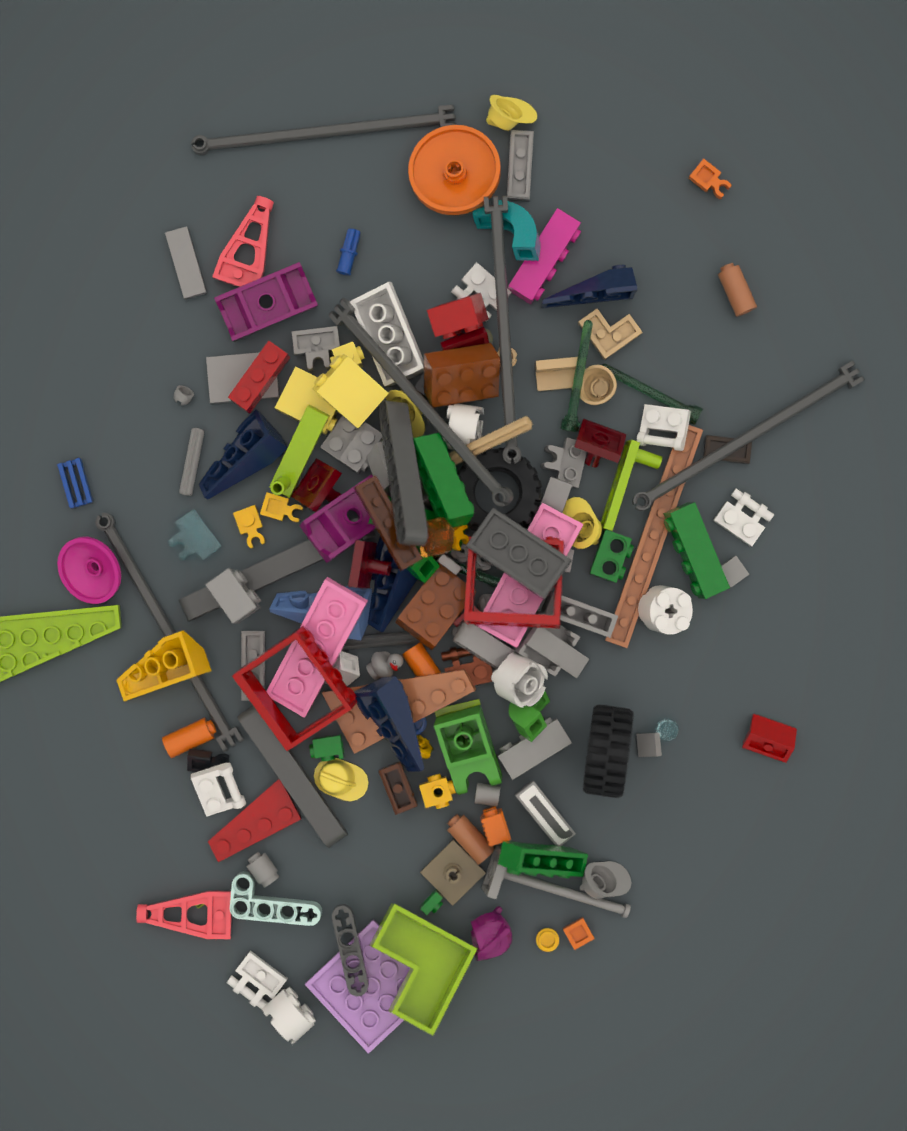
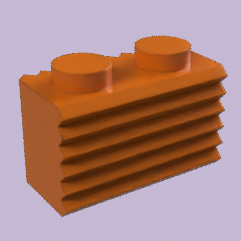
M496 806L484 809L480 820L488 845L494 846L503 843V841H510L511 837L502 808L497 809Z

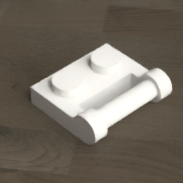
M645 404L640 432L637 435V441L640 442V446L649 444L683 451L691 411ZM649 430L677 433V437L674 439L649 435Z
M223 763L191 774L192 783L206 817L232 808L239 809L246 805L245 798L240 794L233 777L231 763ZM217 776L224 777L231 798L226 799Z

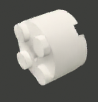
M459 403L454 404V406L449 405L447 410V419H450L449 427L462 442L467 445L481 438L483 421L479 420V415H484V408ZM443 438V441H445L447 448L454 450L449 445V443Z
M662 585L654 586L639 601V617L646 627L652 631L664 634H677L686 630L690 625L693 613L691 597L677 588Z
M513 652L507 656L491 677L496 693L522 708L526 705L529 707L533 706L540 700L546 689L543 686L544 679L548 680V674L543 665Z
M288 987L277 994L262 1010L265 1016L270 1014L273 1017L270 1023L285 1040H290L291 1044H294L315 1025L314 1022L316 1020L312 1016L314 1014L305 1003L301 1006L296 992L291 987Z

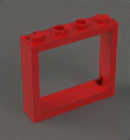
M548 536L543 540L564 554L565 545L563 540L553 538L552 536ZM468 549L464 622L466 624L560 629L563 574L555 584L553 615L474 611L477 554Z
M304 626L260 654L232 675L233 679L286 751H289L350 711L358 702L354 691L346 686L342 680L341 673L336 668H333L328 661L329 658L326 652L317 646L314 636ZM295 640H297L342 703L298 733L295 732L251 671Z

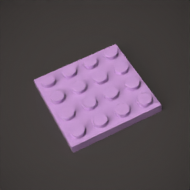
M375 919L358 933L369 980V986L364 995L354 996L348 991L339 952L305 983L306 987L368 1054L404 1021L388 1010L410 969L408 966L369 946L380 926ZM354 938L351 941H349L346 945L352 944L354 942ZM350 955L347 957L346 963L349 967L355 968L359 965L360 960L357 956ZM362 970L356 973H348L349 976L354 974L355 977L352 987L361 990L364 982L359 981L358 973H362Z

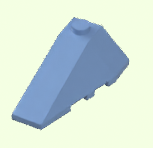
M345 586L368 600L348 638L362 640L369 620L372 589ZM306 591L277 593L270 606V612L302 624L318 593L307 594Z

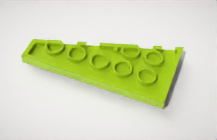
M120 605L1 616L0 682L121 629Z

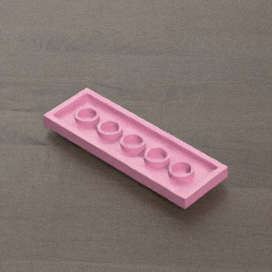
M542 503L528 531L541 540H545L548 536L560 538V540L564 541V555L567 556L583 524ZM504 573L483 612L536 614L543 599ZM476 625L515 648H518L528 627Z
M327 577L300 627L304 626L306 630L312 633L315 643L326 652L329 658L328 661L334 666L368 600ZM297 640L291 643L266 692L271 699L305 718L323 687L325 679Z

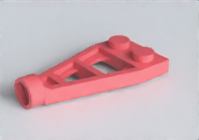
M262 196L256 197L254 205L220 254L212 276L214 279L241 287L263 277L270 212L274 205L272 200ZM252 222L261 225L258 241L245 237V232ZM242 244H248L255 248V260L252 265H246L234 259V254Z
M205 891L150 905L138 904L137 923H148L205 939H231V891ZM199 904L207 906V923L205 925L194 924L187 919V911L191 906ZM170 907H181V921L165 920L164 910ZM149 910L151 911V917H150V918H148Z

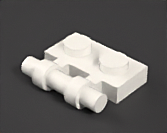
M476 262L462 279V282L468 287L463 291L456 285L451 292L457 297V300L470 296L473 292L476 294L481 293L485 308L490 305L497 311L495 277ZM507 289L509 297L511 295V291ZM487 311L488 318L490 319L492 314Z
M736 488L731 496L738 500L737 503L732 505L728 501L725 502L713 521L752 547L765 529L758 521L762 517L769 522L774 514L768 511V507L764 504L760 505L751 499V495L746 492L742 493ZM744 505L755 512L752 517L741 511Z
M250 950L236 969V972L243 977L238 980L232 975L226 983L233 987V991L236 994H242L250 1000L249 1003L252 1006H258L262 1010L268 1003L262 998L264 994L273 999L288 978ZM248 981L259 988L257 993L246 986Z

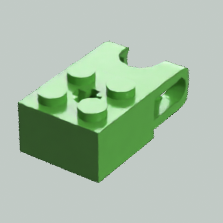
M481 705L436 717L434 728L456 793L461 795L468 792V775L473 772L485 774L492 786L502 784L503 775ZM462 734L467 735V736H468V739H465L464 736H460V735H462Z

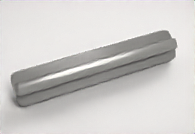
M199 428L191 429L179 490L180 494L191 496L193 493L204 438V430Z

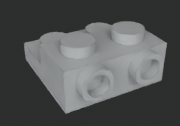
M342 416L320 448L359 474L361 470L365 472L368 469L367 455L376 442H383L382 434L366 422H363L357 428Z

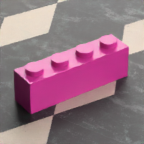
M556 209L539 236L541 246L539 261L524 260L508 286L511 293L530 305L534 299L539 301L545 291L542 286L546 280L550 282L557 272L554 268L557 262L564 261L569 253V250L566 249L569 243H575L582 231L579 230L581 222L560 209Z

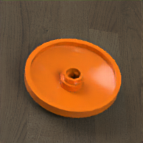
M448 125L431 131L417 143L410 156L408 175L413 192L426 207L445 215H462L483 206L484 197H489L490 199L493 196L500 181L501 165L497 149L486 135L472 127Z

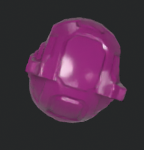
M497 906L492 912L483 914L470 921L473 929L471 931L473 947L477 948L475 953L476 961L498 957L505 953L512 943L511 927L500 914L502 912L500 906Z

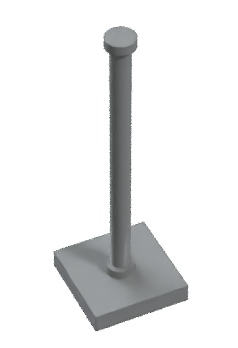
M498 844L494 846L495 850L491 855L481 887L487 897L497 899L501 883L504 879L621 914L623 918L628 917L631 908L629 904L621 905L605 899H593L588 894L523 874L515 875L506 872V867L498 865L502 846Z

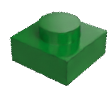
M435 889L420 905V910L426 915L430 912L435 913L443 905L441 901L443 895Z

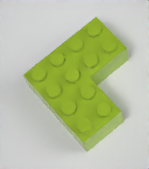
M391 903L369 945L410 968L388 1011L434 1035L477 948L404 908Z

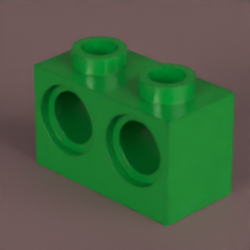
M604 530L589 574L612 583H617L618 579L622 580L626 567L623 566L626 557L630 558L634 545L630 544L632 539L609 530ZM613 540H618L622 544V550L619 553L613 552L610 548ZM605 562H611L614 565L615 569L611 575L603 572L602 566Z

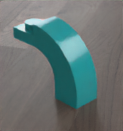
M498 200V205H503L502 200ZM508 201V213H502L503 229L514 234L512 249L516 260L539 261L540 239L532 216L520 205ZM484 207L474 210L473 218L477 229H492L491 214H485Z

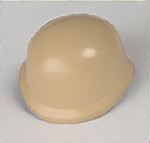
M592 365L586 368L580 375L577 383L579 397L590 405L606 403L613 397L617 389L614 374L602 365Z

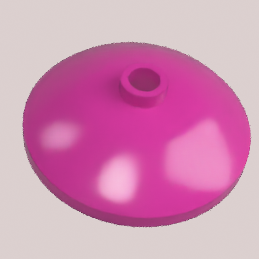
M77 537L62 547L57 562L58 572L62 583L74 597L86 603L99 604L109 600L116 594L121 583V570L114 553L104 543L91 537Z

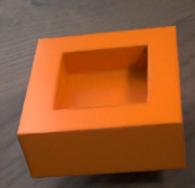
M583 917L562 928L574 950L595 939Z

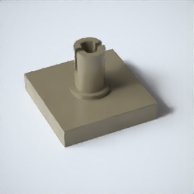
M453 839L420 873L453 906L486 874V871Z

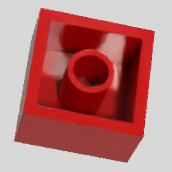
M481 293L441 304L427 310L435 337L442 335L443 339L462 333L461 329H464L465 333L483 327V322L489 319Z

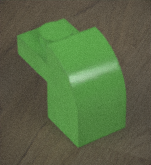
M546 691L533 706L529 707L526 705L522 708L511 702L509 705V715L517 731L530 742L547 727L540 712L550 702Z

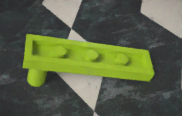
M311 405L307 406L269 486L273 494H283L289 498L291 497L330 415Z
M628 440L625 442L601 518L602 530L613 531L634 462L655 469H659L662 456L639 449L640 442Z

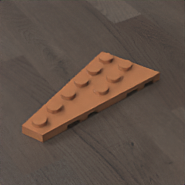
M466 669L399 679L408 697L413 723L476 690ZM366 685L349 688H351L353 691H356ZM333 690L321 692L331 711L342 704ZM357 703L350 711L336 719L354 754L385 738L384 736L380 737L376 732L379 727L371 717L368 720L365 718Z

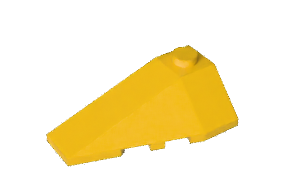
M183 630L162 638L152 650L144 654L141 660L126 670L117 679L123 701H127L212 670L204 648Z

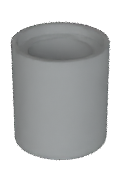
M477 783L474 803L497 807L500 786Z

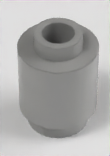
M258 851L247 859L249 862L246 866L257 883L262 884L264 888L279 878L277 868L266 853L260 854Z

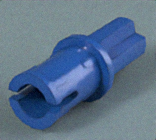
M353 228L347 230L343 248L340 249L341 257L336 270L337 273L347 276L351 275L354 258L358 255L356 250L361 234L359 230Z

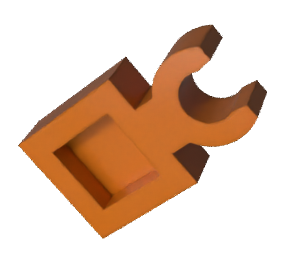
M704 158L688 178L705 192L712 188L714 195L718 199H722L724 196L719 191V187L723 186L729 190L732 186L729 181L720 180L718 177L722 172Z

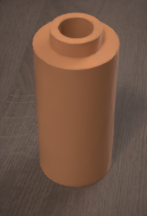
M733 263L721 267L718 277L736 317L756 309V302L740 266H734Z
M456 814L448 821L449 828L447 831L478 865L495 850L493 846L488 845L487 839L464 814L460 817Z

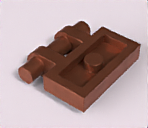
M453 647L449 648L450 651L441 652L443 661L452 660L453 663L452 667L444 668L445 672L466 669L474 686L492 682V667L467 650ZM472 655L474 662L460 665L459 658Z

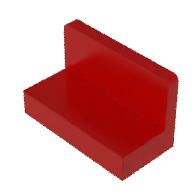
M753 714L750 730L743 741L742 748L786 763L795 749L797 729Z

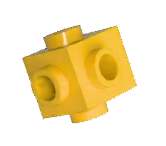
M440 773L427 777V782L419 784L425 808L435 806L436 809L449 806V801L453 800L452 794L456 793L453 781H448L446 776L441 777ZM440 788L443 792L436 794L434 790Z

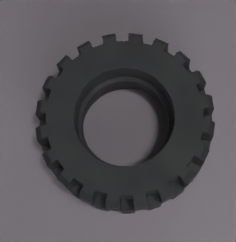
M491 448L476 455V458L489 472H504L515 480L519 489V498L514 508L504 515L525 528L536 515L542 498L541 481L538 478L535 467L533 468L530 461L522 456L521 460L514 464L513 458L517 455L514 450L508 452L507 455L511 458V465L507 464L503 459L505 448ZM464 462L457 474L460 481L464 483L468 500L474 506V515L467 526L476 532L489 513L484 511L476 501L475 489L480 479Z
M600 704L593 707L583 791L585 793L613 798L623 796L634 712L629 708Z

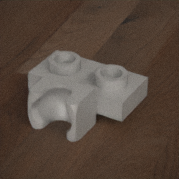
M338 326L292 331L294 355L306 354L308 371H314L316 360H323L325 368L329 370L331 368L329 352L334 348L340 347Z
M565 438L563 448L546 445L544 450L553 455V461L542 463L540 465L541 468L554 472L557 471V479L573 484V488H579L587 452L575 448L576 440L571 438Z

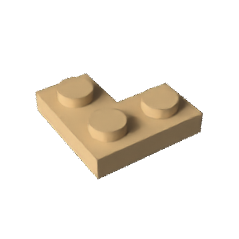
M595 309L578 321L579 326L604 360L643 333L630 314L611 327L598 309Z

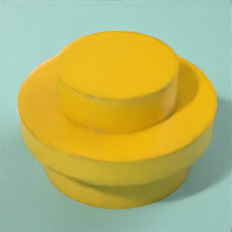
M551 928L541 929L536 936L537 946L545 952L555 950L559 945L557 932Z

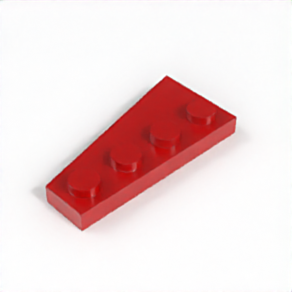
M278 779L213 836L208 843L217 861L220 862L302 818L289 792L280 779Z

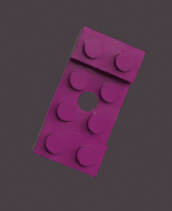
M300 262L214 297L233 342L292 316L318 307ZM269 295L272 297L273 304L270 308L261 307L260 298L262 296Z
M371 474L370 476H368L367 478H365L364 480H362L360 483H362V482L368 480L369 478L373 477L372 474ZM354 487L312 514L299 526L326 563L332 561L355 544L356 540L362 539L376 528L375 525L368 523L370 516ZM355 511L358 514V521H350L347 517V512Z

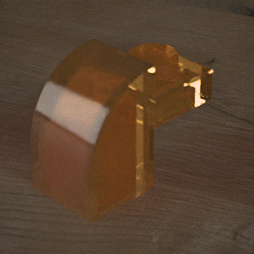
M443 517L426 521L428 539L424 546H420V555L427 558L450 552L453 547L454 528Z

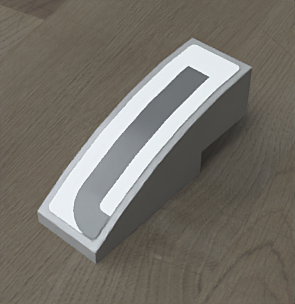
M534 780L515 793L518 800L555 846H562L576 834Z

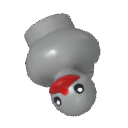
M387 651L375 652L371 657V662L366 665V669L374 680L391 677L393 672L398 671L403 665V658L397 653L390 654Z

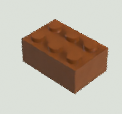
M492 343L424 353V393L433 408L499 397L500 357Z
M440 563V567L422 585L395 622L430 650L434 649L465 608L466 583Z

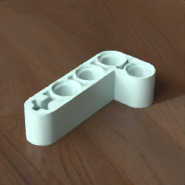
M248 871L238 873L233 879L230 913L235 918L312 926L317 924L322 916V907L315 901L254 895L256 882L255 878ZM242 877L248 879L250 883L249 888H241L238 884V879ZM236 902H245L247 911H238ZM262 903L268 904L271 909L270 913L262 914L259 910V905ZM291 906L294 910V915L285 916L282 912V907ZM299 907H302L300 912H308L309 908H312L313 913H317L313 918H309L308 913H302L300 918L297 917Z

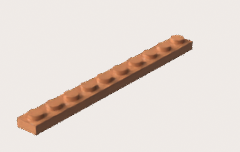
M691 425L688 426L684 450L676 451L674 448H671L660 483L692 464L703 432L702 429ZM685 482L652 503L614 612L615 615H618L611 638L607 636L605 638L607 642L628 648L639 616V601L647 593L668 533L664 525L665 516L663 513L677 507Z

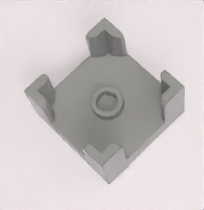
M538 610L536 612L537 615H545ZM561 625L560 629L545 628L573 647L580 639L578 635ZM528 627L518 648L512 646L511 649L523 657L543 665L548 673L556 677L561 666L554 664L523 643L533 628Z

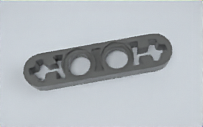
M340 904L333 910L332 922L348 991L352 995L362 996L367 992L369 980L352 908L349 905ZM340 909H343L344 913H349V916L346 917V925L352 924V927L338 929V927L343 926L342 919L336 917ZM345 932H350L354 935V942L350 945L344 944L341 940V935ZM350 955H355L360 960L359 965L355 968L349 967L346 963V959ZM362 970V973H358V978L360 982H364V985H362L361 990H357L356 987H352L355 982L354 974L349 976L348 973H356Z

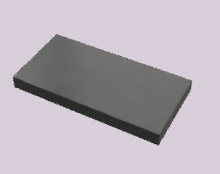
M492 508L466 545L468 549L544 600L572 562L570 558L495 508Z

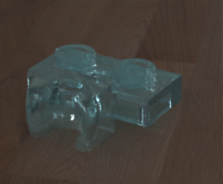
M194 509L175 522L180 532L168 540L170 547H174L177 544L184 546V550L179 553L180 561L185 560L195 551L204 560L221 548L220 543Z

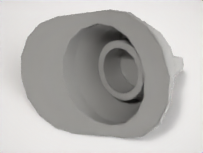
M616 862L589 863L585 867L580 891H585L590 897L597 900L621 896L630 890L632 884L631 877L628 871Z

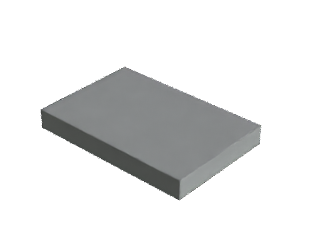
M260 352L206 357L211 404L232 402L228 398L229 394ZM278 376L261 399L280 398Z

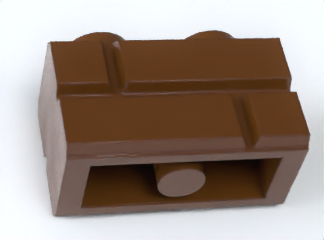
M400 761L379 769L378 772L395 815L418 806Z

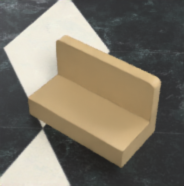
M582 357L536 361L537 390L549 391L577 388L579 377L582 374Z

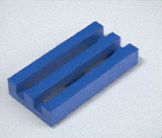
M81 458L57 464L70 509L93 503ZM74 465H77L86 500L82 499L73 468ZM67 467H68V470H69V474H70V477H71V481H72V484H73V488H74V491H75V495H76V498H77V502H74V498H73V495H72V491H71L70 484H69L68 477H67L66 470H65V468H67Z

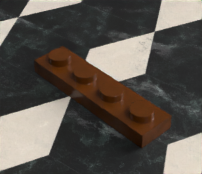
M375 475L355 486L354 489L399 570L402 571L421 560L422 557L415 545L399 544L392 503L377 476Z

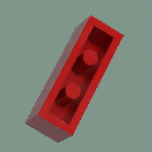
M268 341L228 398L250 414L289 361V355L271 341Z

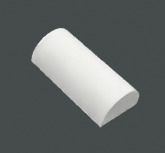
M387 282L350 301L355 308L354 313L358 323L408 380L424 372V359L392 282ZM373 357L384 387L395 385L394 380Z

